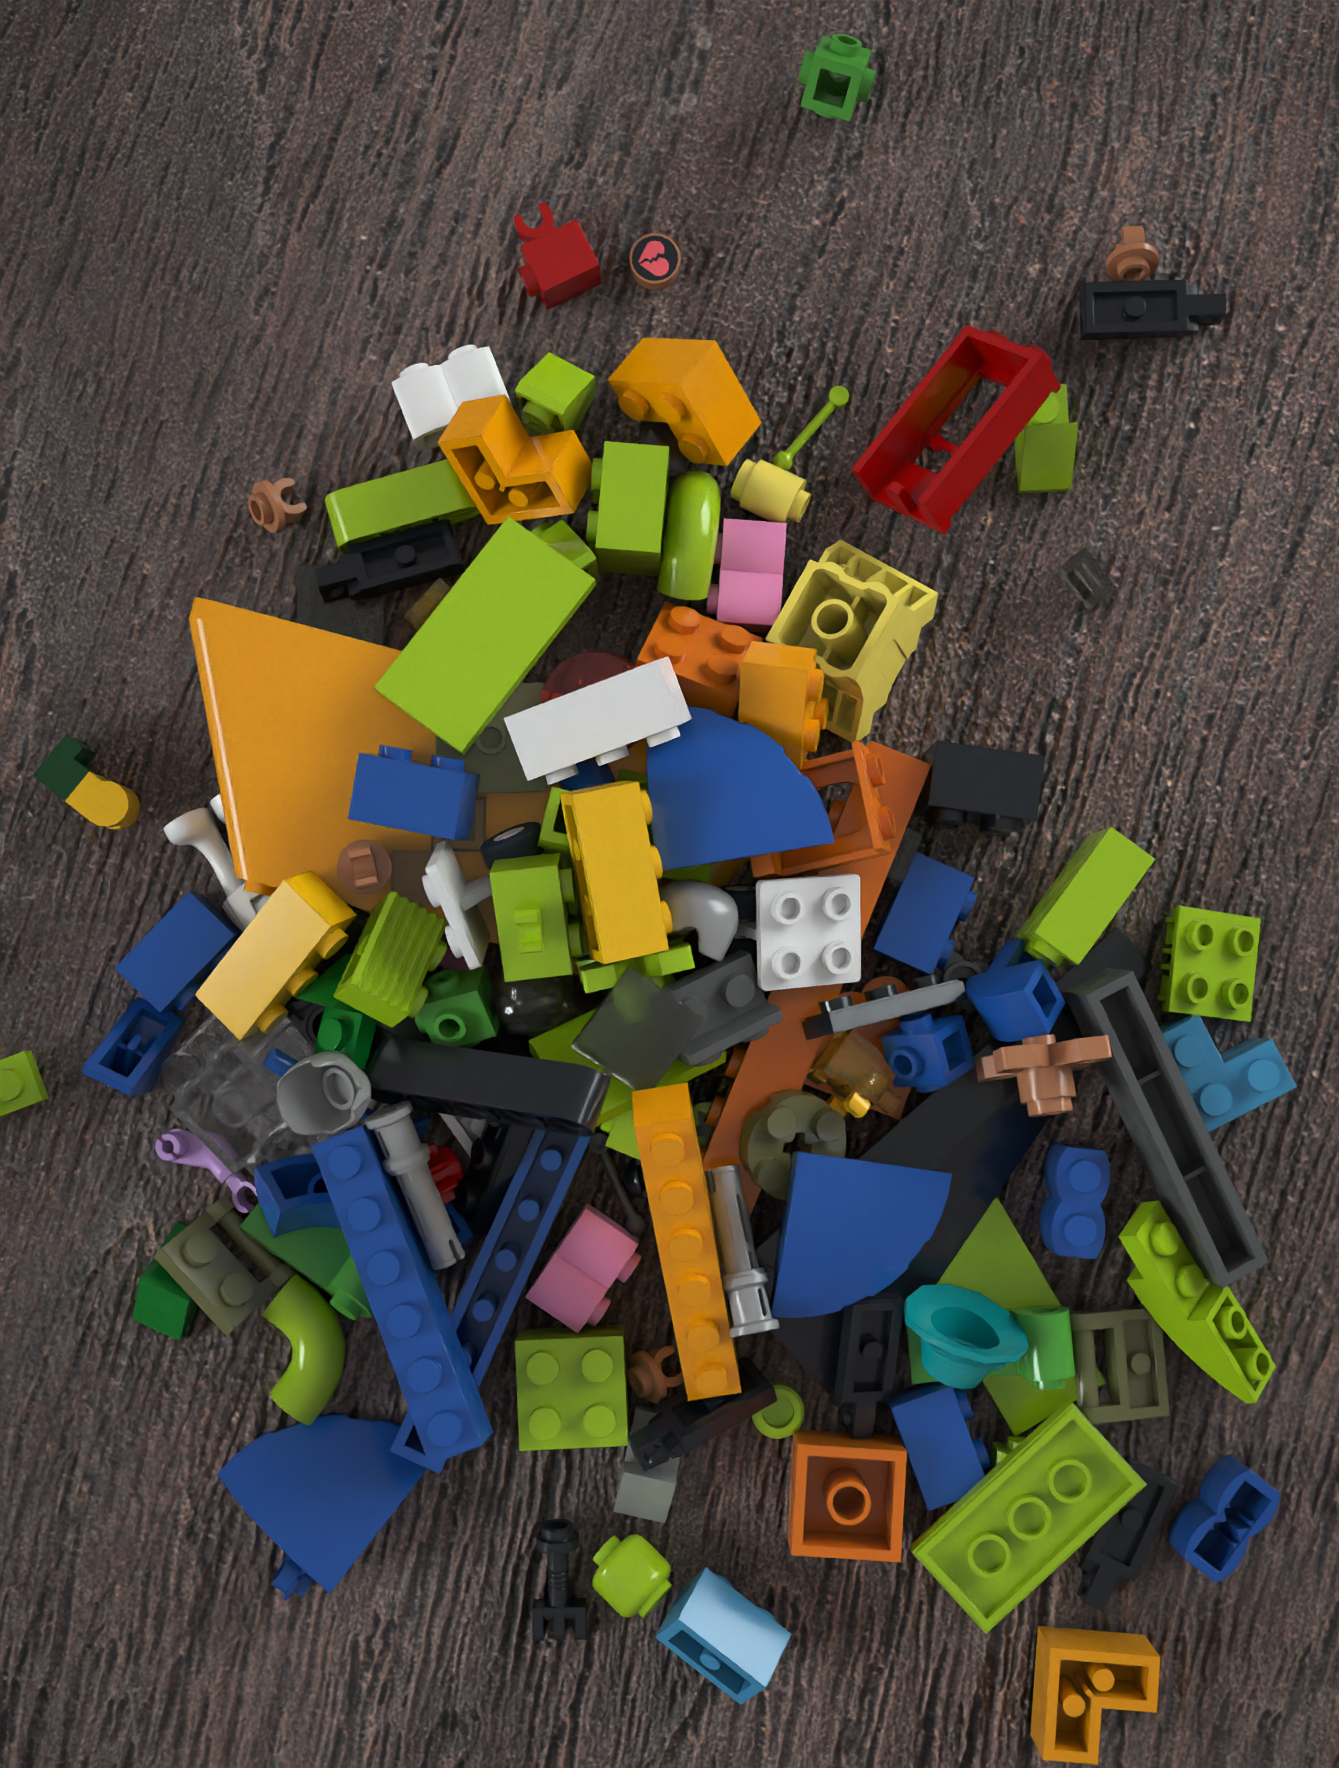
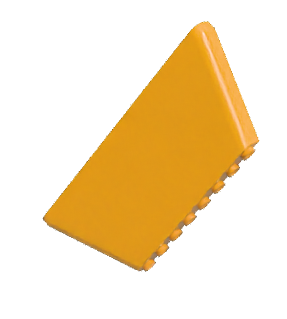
M194 597L189 615V624L236 877L246 880L243 890L271 897L283 880L312 870L338 897L351 907L357 914L356 919L367 921L372 908L391 891L398 892L400 897H407L409 902L417 903L419 907L426 908L429 913H436L438 918H445L447 921L446 926H449L442 907L434 908L430 903L422 882V876L427 875L425 868L437 843L447 839L348 819L359 753L378 754L379 744L412 750V761L430 764L432 755H436V735L374 689L375 685L402 651L217 601ZM544 689V703L565 694ZM646 738L627 744L630 755L608 763L616 782L618 781L620 768L647 774ZM559 782L549 785L547 783V792L477 794L469 838L459 840L448 839L467 882L488 875L490 872L480 852L481 845L487 839L519 824L538 822L541 825L551 788L561 789ZM354 841H375L386 848L391 856L393 863L391 878L381 890L375 893H355L345 887L338 876V858L343 849ZM750 858L712 863L709 884L717 887L729 885ZM657 880L658 889L673 881ZM490 896L477 905L490 933L489 942L499 944L493 896ZM689 930L686 934H681L683 937V941L686 939V937L690 934L692 930ZM672 931V933L666 935L668 936L677 933ZM575 959L573 974L579 975Z

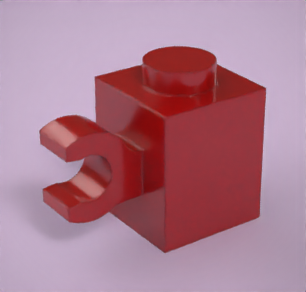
M545 202L538 204L539 213L543 220L539 227L530 228L526 226L520 214L514 216V223L518 237L525 243L520 246L524 265L518 268L520 278L529 296L532 298L539 294L546 310H549L602 283L600 264L577 219L555 228L553 213L550 207Z

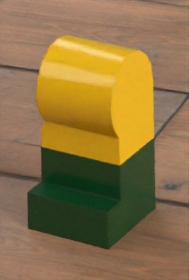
M66 734L33 776L90 822L111 830H122L130 827L136 821L140 812V803L137 795L123 785L108 781L90 767L88 763L97 753L81 740Z

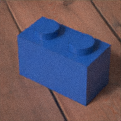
M379 744L378 754L359 753L348 819L451 840L469 838L480 774L464 771L465 760L432 755L431 763L427 764L412 761V750Z
M915 852L910 855L868 950L924 976L932 975L935 967L943 970L955 946V941L949 939L956 920L962 922L966 920L975 902L977 893L970 891L975 878L921 853Z
M188 891L114 969L160 1013L175 1012L177 1008L184 1012L198 1000L195 994L200 989V984L213 972L241 936L242 932L204 895Z
M941 1382L921 1383L893 1393L892 1401H887L900 1439L907 1450V1458L919 1492L928 1511L959 1501L985 1476V1471L992 1469L982 1439L979 1437L972 1440L965 1420L973 1418V1413L963 1389H953V1387L944 1385Z

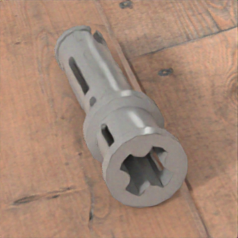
M402 1101L374 1112L366 1117L364 1122L367 1129H374L386 1158L382 1162V1166L390 1176L396 1177L401 1187L409 1211L425 1245L432 1268L434 1270L443 1269L457 1263L456 1258L457 1260L463 1259L465 1252L455 1234L427 1164L430 1160L429 1154L431 1151L427 1143H421L409 1115L413 1111L410 1101Z
M739 1165L723 1166L704 1172L726 1275L721 1276L723 1291L728 1294L734 1324L729 1330L731 1338L780 1328L778 1320L771 1316L765 1284L770 1281L768 1272L765 1273L763 1267L759 1268L755 1253L750 1220L741 1186Z

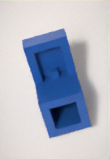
M1023 939L1004 943L988 971L969 976L965 984V990L989 1033L994 1039L999 1041H1018L1028 1037L1049 1034L1066 1003L1042 959L1034 960L1024 951L1026 944Z

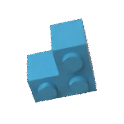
M1182 1014L1159 1026L1208 1132L1297 1087L1274 1041L1270 1038L1252 1037L1219 1054L1200 1015Z

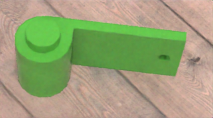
M259 1202L239 1226V1230L332 1296L330 1300L331 1305L344 1316L352 1320H356L359 1315L367 1318L373 1316L342 1229L314 1227L288 1232L274 1238L264 1218Z
M1043 1305L1005 1309L1025 1331L1028 1350L1018 1361L1008 1362L1005 1367L997 1371L992 1370L986 1377L1019 1375L1025 1380H1031L1035 1389L1053 1390L1065 1387V1379L1075 1376L1069 1308L1057 1305ZM905 1324L910 1382L912 1384L940 1382L931 1377L922 1366L920 1336Z

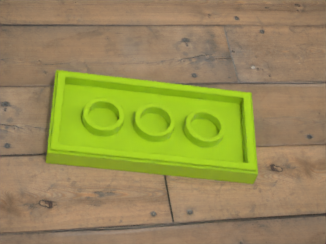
M508 516L378 681L374 689L464 756L597 585L596 579Z
M995 1197L936 1285L951 1284L980 1292L1004 1309L1043 1305L1061 1306L998 1197ZM1096 1366L1098 1387H1100L1106 1381ZM1019 1375L985 1377L982 1380L1015 1437L1048 1418L1067 1399H1070L1072 1403L1077 1400L1075 1376L1065 1379V1387L1053 1390L1035 1389L1031 1380H1025Z
M1067 1399L909 1547L915 1557L983 1632L987 1634L1147 1484L1071 1400Z

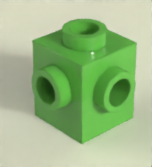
M833 34L832 38L823 35L816 51L807 50L803 59L798 82L806 84L800 107L813 110L826 118H840L850 121L858 101L867 103L876 76L875 70L868 69L872 50L863 48L860 40L849 35Z
M485 964L473 970L469 968L460 971L453 968L444 969L436 972L424 981L423 986L428 989V995L422 1008L415 1016V1021L419 1031L422 1034H428L431 1043L471 1048L481 1042V1040L497 1036L504 1008Z

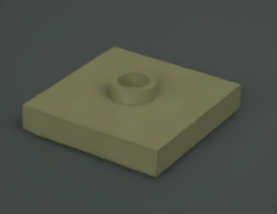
M543 682L520 683L464 756L436 736V755L465 760L464 771L480 774L477 794L547 792L545 775L527 781L504 721L505 717L544 703Z

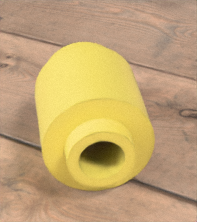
M746 459L735 478L730 497L739 501V507L770 522H781L788 525L791 520L797 523L800 522L810 502L811 494L804 491L807 480L762 459L758 463Z

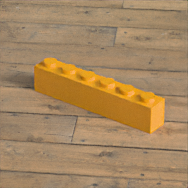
M688 1083L632 1091L634 1131L688 1401L742 1393L735 1340L730 1337L729 1332L732 1324L726 1292L723 1291L722 1269Z

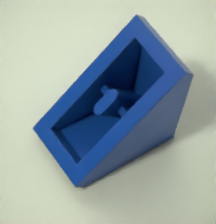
M137 997L84 1064L82 1074L129 1096L152 1092L183 1027L185 1018L172 1012L160 1013L150 1002Z

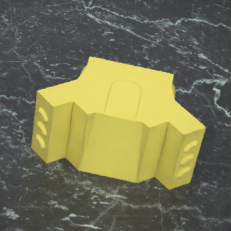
M840 539L825 549L818 563L809 560L765 640L767 643L817 649L815 669L824 670V684L821 697L829 698L826 729L849 742L861 740L870 733L874 712L887 703L892 684L906 659L917 649L921 627L933 619L939 593Z

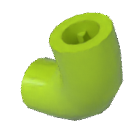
M695 470L681 474L673 482L669 495L656 588L664 595L683 600L706 599L709 595L720 521L721 493L717 481L710 474L703 471Z
M295 1273L269 1304L262 1316L288 1337L293 1350L292 1361L285 1373L270 1390V1396L287 1414L309 1426L312 1425L327 1406L343 1376L346 1341L336 1311L315 1287Z

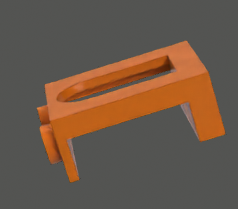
M860 740L851 742V750L804 761L800 772L811 779L816 789L840 783H853L860 786L868 822L861 830L851 835L834 838L835 843L750 857L753 877L755 879L790 878L892 854L889 839L896 838V827L890 807L881 806L877 786L885 784V776L877 752L870 754L869 748Z

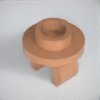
M1122 226V244H1116L1115 250L1110 253L1106 260L1107 275L1114 281H1144L1159 266L1158 252L1155 247L1145 243L1143 226Z
M282 478L276 481L274 485L268 480L258 481L253 485L252 495L248 498L249 510L254 521L260 526L263 525L271 533L283 530L285 523L298 521L307 509L305 502L298 503L297 505H288L281 498V496H285L292 491L295 485L292 478Z
M358 840L350 843L343 849L337 862V872L341 882L349 890L358 894H371L381 890L389 882L393 870V863L389 852L381 844L372 840Z
M673 1346L656 1347L648 1353L640 1350L630 1356V1368L627 1370V1379L633 1392L639 1398H646L652 1403H658L666 1398L668 1387H676L684 1381L682 1372H673L665 1376L661 1369L663 1359L675 1352Z

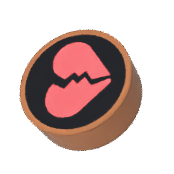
M650 233L639 238L633 244L629 255L632 277L640 286L650 290H660L670 286L677 279L681 266L680 251L676 243L668 236L659 233Z

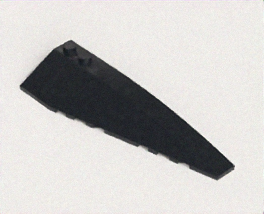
M1115 927L1090 949L1079 965H1072L1054 981L1066 1002L1052 1029L1047 1034L1055 1035L1056 1043L1084 1038L1062 991L1106 968L1133 971L1140 985L1153 967L1119 927ZM991 1036L972 1053L974 1062L981 1057L993 1055V1051L1001 1047L1023 1045L1022 1040L999 1041ZM974 1066L948 1086L925 1094L900 1119L892 1123L853 1158L855 1160L952 1174L947 1201L932 1237L910 1262L909 1268L880 1292L896 1291L903 1298V1302H905L906 1298L920 1286L936 1285L1051 1117V1115L1029 1117L1027 1104H1021L1017 1077L978 1082L976 1066ZM1082 1070L1072 1071L1074 1081ZM781 1222L754 1245L759 1268L763 1267L765 1273L768 1272L770 1281L765 1284L769 1306L771 1304ZM844 1307L840 1311L815 1317H772L778 1320L780 1328L770 1330V1332L830 1395L835 1390ZM903 1308L901 1331L906 1328V1327H905V1312H904V1308Z

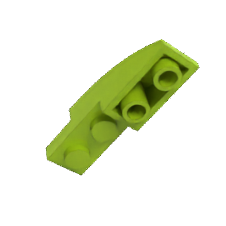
M1159 1201L1141 1202L1118 1236L1136 1265L1129 1275L1127 1282L1158 1325L1188 1357L1220 1385L1246 1404H1256L1276 1368L1269 1352L1265 1349L1229 1286L1222 1288L1216 1284L1209 1285L1206 1279H1204L1201 1269L1197 1266Z

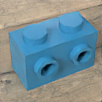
M705 1567L682 1586L655 1638L742 1705L767 1687L790 1639L791 1633L778 1624L770 1612L756 1607L737 1592L725 1577L714 1574Z

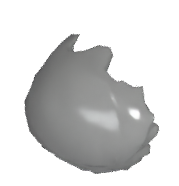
M693 879L674 880L668 885L659 888L660 901L664 900L672 913V931L677 934H686L689 930L696 929L699 936V952L721 962L739 926V915L734 899L715 885Z
M331 1051L320 1052L304 1058L290 1068L277 1083V1105L281 1117L290 1127L291 1131L301 1135L335 1134L352 1127L363 1116L371 1098V1083L368 1076L347 1055Z

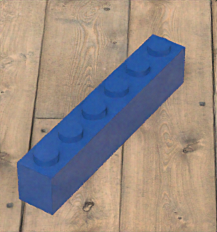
M361 1125L312 1145L315 1158L429 1466L483 1445L493 1433L491 1424L421 1237L405 1201L404 1194L396 1177L390 1176L382 1166V1162L386 1158L374 1129H367L366 1125Z

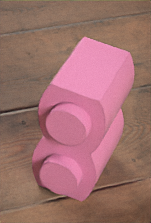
M724 518L723 533H718L714 564L720 565L719 584L710 583L706 615H716L717 621L727 625L740 626L748 632L769 633L781 612L787 523Z
M587 1203L528 1288L525 1298L576 1333H579L586 1322L595 1327L612 1301L605 1296L607 1290L616 1278L625 1283L642 1257L635 1252L639 1245V1238L630 1234L625 1228Z

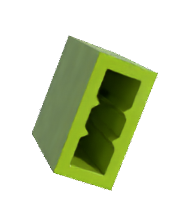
M1112 827L1088 835L1015 936L1018 939H1023L1026 944L1024 951L1034 960L1042 959L1046 968L1050 964L1057 968L1059 966L1079 965L1155 861V858Z

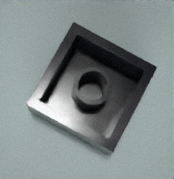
M939 740L923 753L922 761L931 764V767L916 802L914 815L928 817V826L958 829V825L973 823L979 824V833L1010 837L1011 832H1020V828L1037 821L1045 756Z

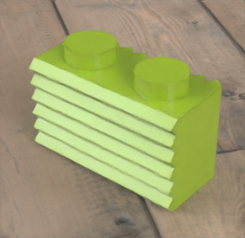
M390 891L372 908L358 943L354 948V952L350 957V961L346 966V970L342 975V979L338 984V988L334 993V998L391 1028L407 1016L414 1018L422 1008L428 995V989L422 986L428 970L432 972L436 969L447 949V943L441 940L447 925L446 919L438 918L436 913H429L426 908L419 907L417 903L409 902L407 897H400L398 892Z

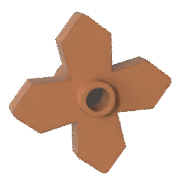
M1053 1034L1040 1035L1022 1039L1023 1045L1001 1047L993 1051V1055L975 1060L978 1082L1017 1077L1021 1104H1027L1029 1117H1039L1073 1111L1071 1098L1076 1097L1072 1071L1090 1067L1089 1063L1112 1058L1109 1035L1077 1038L1056 1043L1055 1035Z

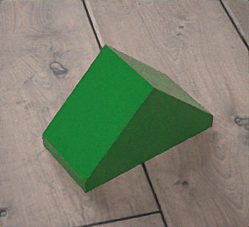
M181 1221L177 1222L160 1248L188 1225ZM220 1240L226 1246L227 1242ZM153 1258L140 1278L132 1319L181 1341L198 1305L160 1263Z

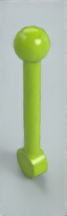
M835 386L830 390L828 402L785 451L774 455L773 465L786 471L791 468L793 464L792 458L835 409H841L846 406L849 399V393L846 388Z

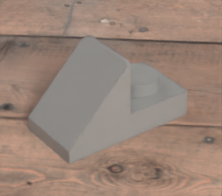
M636 1404L630 1435L647 1426L648 1421L657 1414V1410ZM629 1442L613 1512L665 1523L676 1488L680 1457L674 1459L670 1457L667 1462L644 1471L635 1459Z

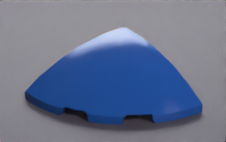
M687 706L692 719L677 726L681 736L653 747H649L646 740L648 791L653 815L654 846H656L660 854L663 871L835 843L828 814L811 779L801 774L796 765L785 755L784 747L753 725L740 723L729 717L719 715L716 711Z
M793 1151L786 1206H783L770 1304L771 1316L803 1318L834 1313L868 1296L876 1295L893 1283L909 1268L910 1262L932 1237L947 1201L952 1174Z
M346 1413L320 1414L312 1425L309 1426L300 1422L276 1432L270 1430L233 1456L218 1472L217 1476L237 1502L276 1545L330 1593L394 1513L427 1468L390 1451L402 1424L384 1418L378 1421L349 1418Z

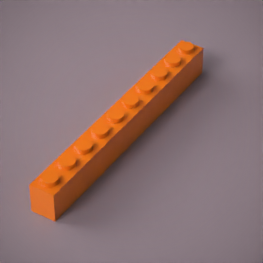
M869 741L865 746L869 748L870 754L876 752L879 754L883 766L885 784L877 787L881 806L890 807L895 822L896 838L889 839L892 854L803 874V877L845 873L859 875L861 939L931 767L929 763L874 741ZM850 783L843 801L834 798L827 814L834 838L851 835L861 830L868 822L861 787L856 784ZM844 983L766 991V1001L779 1007L784 1019L768 1027L769 1031L765 1036L751 1042H746L744 1048L735 1045L729 1057L724 1075L732 1079L724 1098L715 1094L704 1124L712 1127L705 1147L699 1145L704 1172L723 1166L739 1165L741 1186L749 1218L761 1188L752 1181L749 1172L744 1169L740 1160L739 1141L743 1126L754 1110L760 1112L765 1105L772 1102V1100L768 1099L769 1097L786 1090L802 1089L822 1037L806 1040L802 1022L807 1017L821 1014L819 1003L838 998ZM706 1181V1187H707V1192H708V1198H709V1203H710V1209H711V1214H712V1220H713V1225H714V1231H715V1236H716V1242H717V1247H718L719 1258H720V1262L723 1263L724 1261H723L721 1246L719 1245V1240H718V1235H717V1230H716L714 1215H713V1211H712V1202H711L710 1192L708 1191V1186H707V1181Z

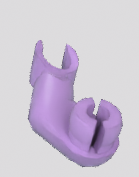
M172 1129L162 1134V1138L157 1139L155 1149L157 1155L163 1161L209 1169L221 1184H227L233 1191L232 1200L237 1210L242 1213H248L254 1209V1206L248 1203L245 1198V1190L249 1187L257 1196L255 1179H247L241 1172L243 1169L242 1165L221 1139L183 1129Z

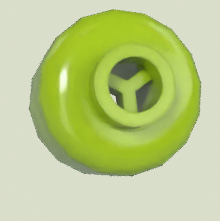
M639 1534L629 1535L622 1542L615 1535L612 1536L592 1559L599 1566L593 1576L592 1586L625 1618L633 1617L638 1613L644 1619L661 1602L673 1586L667 1580L671 1572L669 1562Z

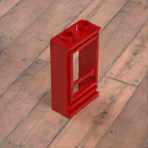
M966 325L859 458L851 471L871 500L945 535L952 526L951 517L962 507L963 502L969 498L1046 401L1051 392L1057 393L1060 390L1061 386L1050 367L1052 365L1051 358L1036 345L1028 344L1025 347L1009 341L998 331L989 330L985 332ZM981 377L1007 387L960 447L947 442L942 435H936ZM928 444L935 452L944 450L953 454L938 474L913 463Z

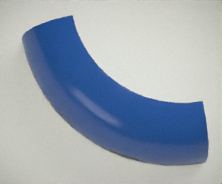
M314 1153L286 1157L256 1167L255 1187L258 1201L274 1238L288 1232L314 1227L342 1229ZM448 1202L444 1204L461 1247L465 1251L474 1240L475 1235H473L463 1217ZM433 1269L434 1274H435L436 1272H438L439 1270H441V1269H438V1270H434V1269Z

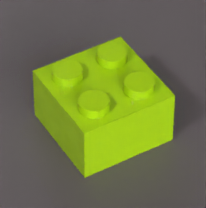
M605 441L603 458H593L591 490H593V504H599V510H589L586 542L589 543V548L593 554L597 556L600 572L658 576L668 496L669 446Z
M625 1325L582 1327L579 1333H576L569 1327L519 1330L515 1339L519 1451L628 1446L630 1429Z

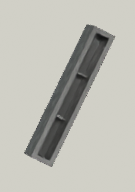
M1106 968L1062 991L1084 1038L1109 1035L1112 1058L1096 1062L1097 1067L1169 1219L1176 1227L1178 1234L1197 1266L1201 1269L1204 1279L1224 1288L1269 1263L1134 972Z

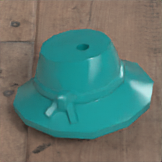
M951 1284L922 1285L907 1297L904 1302L905 1324L919 1335L921 1339L922 1366L931 1377L944 1385L958 1389L975 1388L992 1370L997 1371L1005 1367L1008 1362H1016L1027 1353L1028 1342L1025 1331L1008 1311L980 1292Z

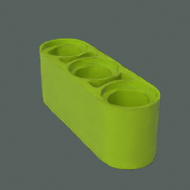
M448 459L342 488L328 494L324 500L337 548L341 552H350L348 546L445 519L450 520L452 525L469 520L480 514V511Z

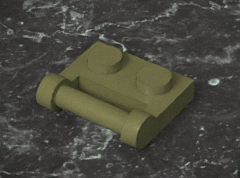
M227 1194L218 1199L202 1215L160 1248L154 1256L160 1265L226 1336L298 1272L239 1230V1226L244 1220L234 1210L236 1207L233 1204V1200ZM218 1224L267 1278L259 1283L213 1234L211 1229Z
M1144 1306L1093 1311H1069L1077 1404L1074 1405L1092 1424L1170 1416L1163 1331ZM1104 1329L1110 1402L1099 1403L1093 1334V1330Z

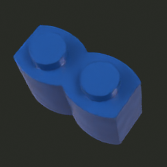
M1054 1142L1047 1153L1044 1164V1179L1049 1195L1040 1213L1039 1229L1042 1242L1047 1249L1056 1255L1096 1259L1102 1249L1106 1230L1105 1217L1100 1204L1107 1194L1110 1183V1165L1107 1154L1104 1150L1090 1145Z
M1226 1455L1218 1460L1206 1473L1200 1486L1199 1497L1187 1503L1177 1513L1169 1529L1168 1542L1186 1561L1215 1583L1229 1576L1241 1562L1247 1548L1248 1538L1260 1532L1271 1521L1279 1504L1280 1493L1232 1455Z

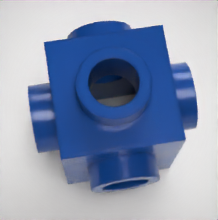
M918 1011L900 1017L899 1025L881 1036L884 1059L889 1067L894 1087H916L917 1091L921 1093L937 1091L948 1086L975 1066L962 1015L931 1017L930 1011Z

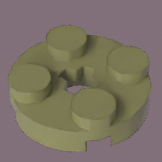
M786 1090L769 1097L768 1099L772 1100V1102L765 1105L760 1112L754 1110L751 1113L740 1135L739 1156L744 1169L749 1172L752 1181L770 1196L781 1200H787L792 1157L783 1150L785 1142L793 1141L795 1133H800V1139L803 1141L799 1152L844 1158L846 1152V1131L843 1116L821 1098L802 1090Z

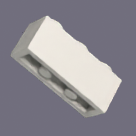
M669 656L510 715L505 717L504 721L527 781L545 775L549 785L578 774L579 771L576 763L594 756L598 766L630 755L626 746L629 743L646 738L649 747H653L681 736L677 726L692 718Z

